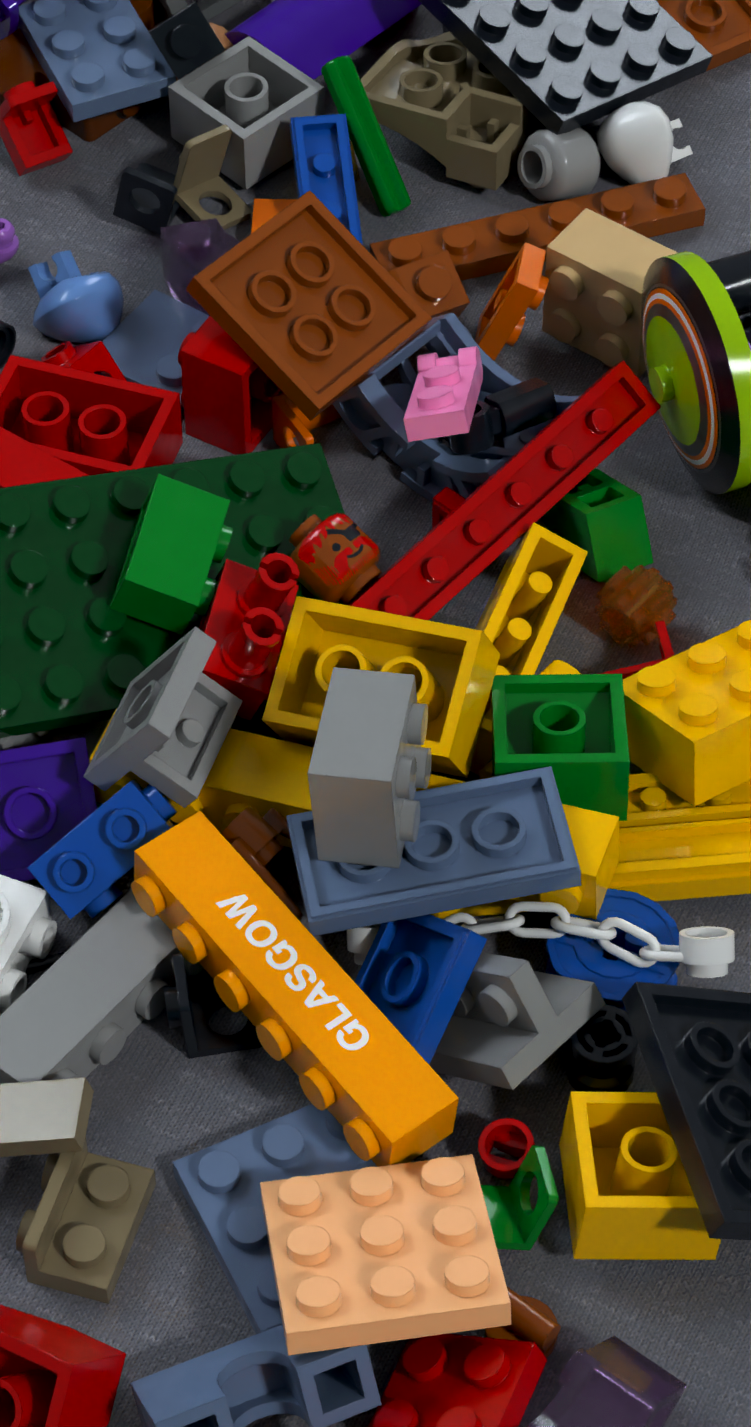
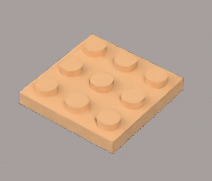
M473 1154L260 1182L262 1207L288 1356L512 1325L511 1302Z

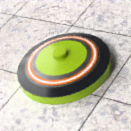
M688 251L657 258L649 266L644 279L641 300V324L646 369L653 397L661 406L658 410L659 415L678 456L699 485L714 494H722L744 488L751 483V351L742 323L723 283L704 259Z

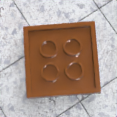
M310 190L195 275L185 289L310 421L422 332L432 320V317Z

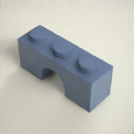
M283 1324L130 1383L142 1427H246L260 1418L276 1414L299 1416L306 1421L309 1427H327L382 1405L367 1345L288 1356Z

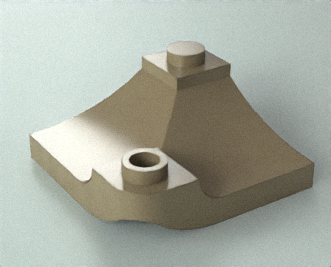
M450 31L424 40L403 39L398 41L360 79L379 124L400 133L434 156L446 167V177L466 182L475 188H488L495 191L516 168L523 144L536 119Z

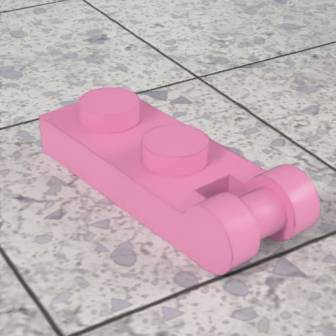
M477 346L460 348L458 355L441 358L438 357L436 352L418 355V375L403 418L408 442L469 433L483 382V367L479 348Z

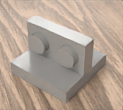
M195 626L130 682L83 776L105 792L131 771L151 786H155L161 793L183 808L198 798L243 702L203 673V669L216 645V640Z
M481 952L455 1008L454 1016L451 1017L430 1062V1066L438 1073L514 1090L605 1005V1002L594 982L533 971L528 960Z

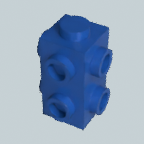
M135 779L131 780L27 868L70 920L83 909L93 919L123 894L115 882L134 867V850L174 827L169 819L177 813V810L155 786L148 784L145 788H142Z

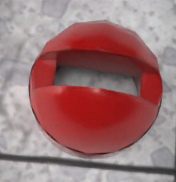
M501 1118L491 1122L483 1129L478 1140V1151L482 1164L489 1173L501 1180H512L531 1146L535 1145L531 1130L523 1122L513 1118ZM493 1147L504 1153L520 1157V1159L515 1162L493 1155L491 1152Z

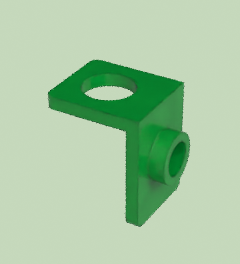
M536 1145L531 1146L509 1186L481 1185L497 1249L530 1251L558 1204L559 1196L545 1147ZM535 1175L538 1184V1199L536 1207L532 1211L530 1186Z

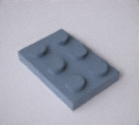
M38 0L18 6V26L50 82L54 81L58 89L57 94L73 122L168 96V86L176 82L175 74L130 0Z

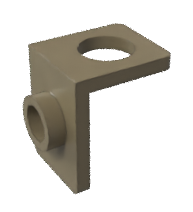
M226 124L194 137L185 143L179 157V166L173 183L177 188L175 200L209 235H215L248 220L252 212L251 208L219 176L232 134V130ZM205 197H217L228 204L230 211L224 215H213L205 211L199 201Z

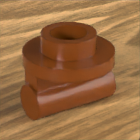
M507 1287L511 1302L512 1325L485 1328V1338L535 1342L547 1358L557 1344L558 1333L561 1328L557 1323L554 1313L540 1300L528 1296H520Z

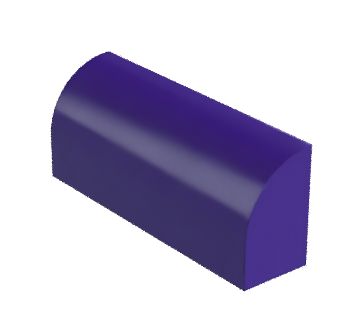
M275 0L225 35L233 45L250 36L314 80L322 74L321 69L328 61L340 56L350 55L416 9L421 3L418 0Z

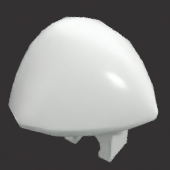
M646 101L631 102L614 110L603 121L597 132V148L606 164L622 179L632 185L668 177L672 162L693 154L690 145L681 149L673 146L674 138L672 131L683 127L680 119L670 121L660 106Z

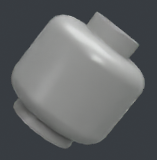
M580 127L559 135L548 129L536 131L526 140L517 162L520 180L529 192L541 201H559L586 195L592 191L598 181L601 168V157L596 143L589 133Z

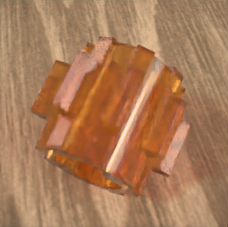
M638 565L631 571L627 566H623L596 594V597L600 600L595 606V613L599 615L600 620L598 624L602 630H606L613 637L612 640L619 644L621 642L628 643L629 647H632L642 641L647 646L657 637L655 622L664 620L667 626L676 618V614L672 611L677 605V598L673 596L672 592L674 587L670 581H666L659 575L660 571L653 567L645 569L643 565Z

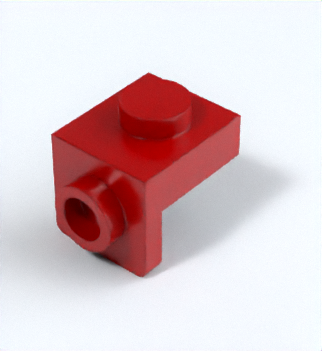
M27 81L12 87L3 95L5 100L0 105V136L19 176L64 161L73 153L50 104V101L58 93L54 81L37 87L33 81Z

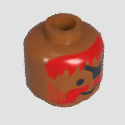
M343 513L333 514L323 521L316 514H313L289 538V542L295 547L290 557L295 561L300 571L297 580L317 600L333 603L342 602L344 605H348L382 574V571L377 567L381 557L380 548L354 521Z

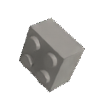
M250 36L168 86L171 137L184 146L188 140L226 124L232 130V134L220 172L245 190L294 159L290 118L325 115V87Z
M333 667L307 773L318 860L399 868L405 841H416L420 823V802L414 801L417 788L427 789L432 753L431 748L421 747V745H424L427 734L428 705L417 703L415 675Z

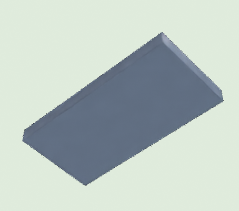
M551 766L416 791L414 801L420 802L418 836L415 842L405 841L399 868L318 860L312 811L286 815L309 931L313 936L581 886V870Z

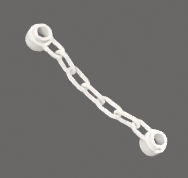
M520 901L510 905L504 916L476 920L468 913L459 912L443 919L453 924L463 922L464 924L461 927L479 935L509 930L510 933L521 938L554 939L560 938L567 933L597 939L601 948L633 966L647 968L654 965L657 961L682 962L686 964L687 975L697 978L725 976L728 974V964L735 960L734 931L728 928L715 926L686 928L679 932V945H662L651 933L624 919L610 917L600 923L571 917L564 906L555 902ZM520 911L554 912L559 916L553 917L550 921V925L554 929L522 928L520 926L525 923V918L523 915L516 913ZM381 924L347 930V950L354 953V962L356 964H363ZM614 927L648 944L639 950L640 957L609 941L617 935Z

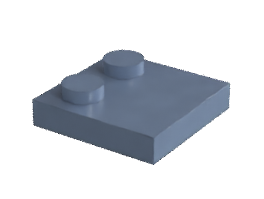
M155 289L102 342L127 381L180 393L181 420L185 417L184 407L181 405L183 385L181 365L178 363V353L185 337L191 332H196L209 315ZM94 372V374L106 376L103 373Z

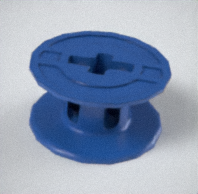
M607 889L596 920L570 914L571 917L600 923L607 918L618 917L651 933L662 945H679V931L675 920L659 903L636 892ZM614 927L617 935L609 941L640 957L639 950L648 944ZM567 933L560 938L547 939L546 948L549 959L547 960L545 973L594 982L605 1005L615 1006L626 1011L622 998L635 982L677 986L678 978L675 971L679 967L680 962L657 961L650 967L639 968L601 948L597 939Z

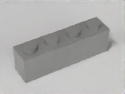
M132 889L0 1015V1084L87 1077L99 1064L106 1065L113 1061L122 1050L126 1038L145 1019L151 1020L155 1018L165 1008L164 988L176 986L172 954L180 953L173 940L172 931L158 915L150 917L142 910L133 895ZM183 957L187 977L189 975H198L204 970L199 962L191 964Z

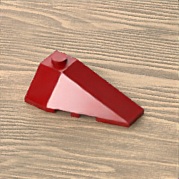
M0 1305V1427H107L126 1353L68 1326Z

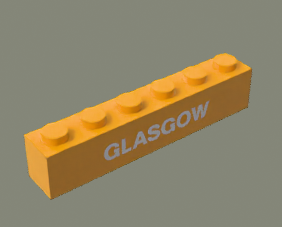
M198 811L134 850V881L131 883V889L139 906L150 917L158 915L172 931L173 940L180 953H183V957L191 964L199 962L214 979L215 989L224 1004L233 1012L241 1010L256 1027L258 1039L266 1052L277 1061L284 1059L299 1076L301 1088L308 1100L321 1111L327 1108L342 1125L347 1143L359 1158L364 1161L371 1159L377 1167L409 1163L453 1133L459 1097L201 811Z

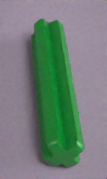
M348 55L334 58L328 61L321 69L324 80L338 113L346 114L350 142L380 213L383 216L397 214L411 205L409 194L352 58Z

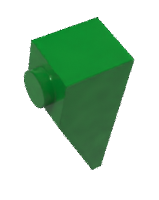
M594 468L541 517L549 531L588 551L581 571L598 582L613 583L625 580L632 576L633 570L654 563L642 496L597 468Z

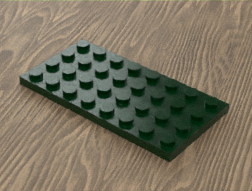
M321 443L0 488V738L111 719L130 682L195 626L198 628L201 616L195 613L183 634L180 635L110 609L143 502L158 473L230 500L223 524L232 527L233 532L221 563L213 561L211 563L207 577L215 580L226 559L258 570L262 558L270 553L277 552L290 557L295 547L289 542V538L313 514H316L322 521L336 513L345 514ZM299 581L296 585H299L296 596L316 599Z

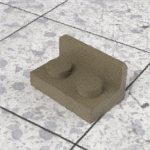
M86 1137L84 1148L81 1152L49 1154L41 1180V1189L44 1191L36 1211L28 1209L25 1212L16 1238V1250L23 1252L27 1282L109 1304L156 1185L155 1170L88 1152Z

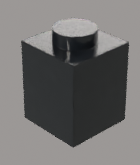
M195 1L148 30L178 80L225 51Z

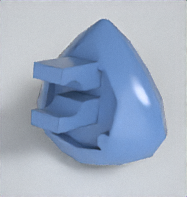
M71 250L58 252L51 256L57 266L56 277L50 273L47 262L28 267L40 296V301L34 312L33 326L46 336L66 342L87 344L105 339L120 324L124 304L123 292L118 280L109 272H95L82 276Z

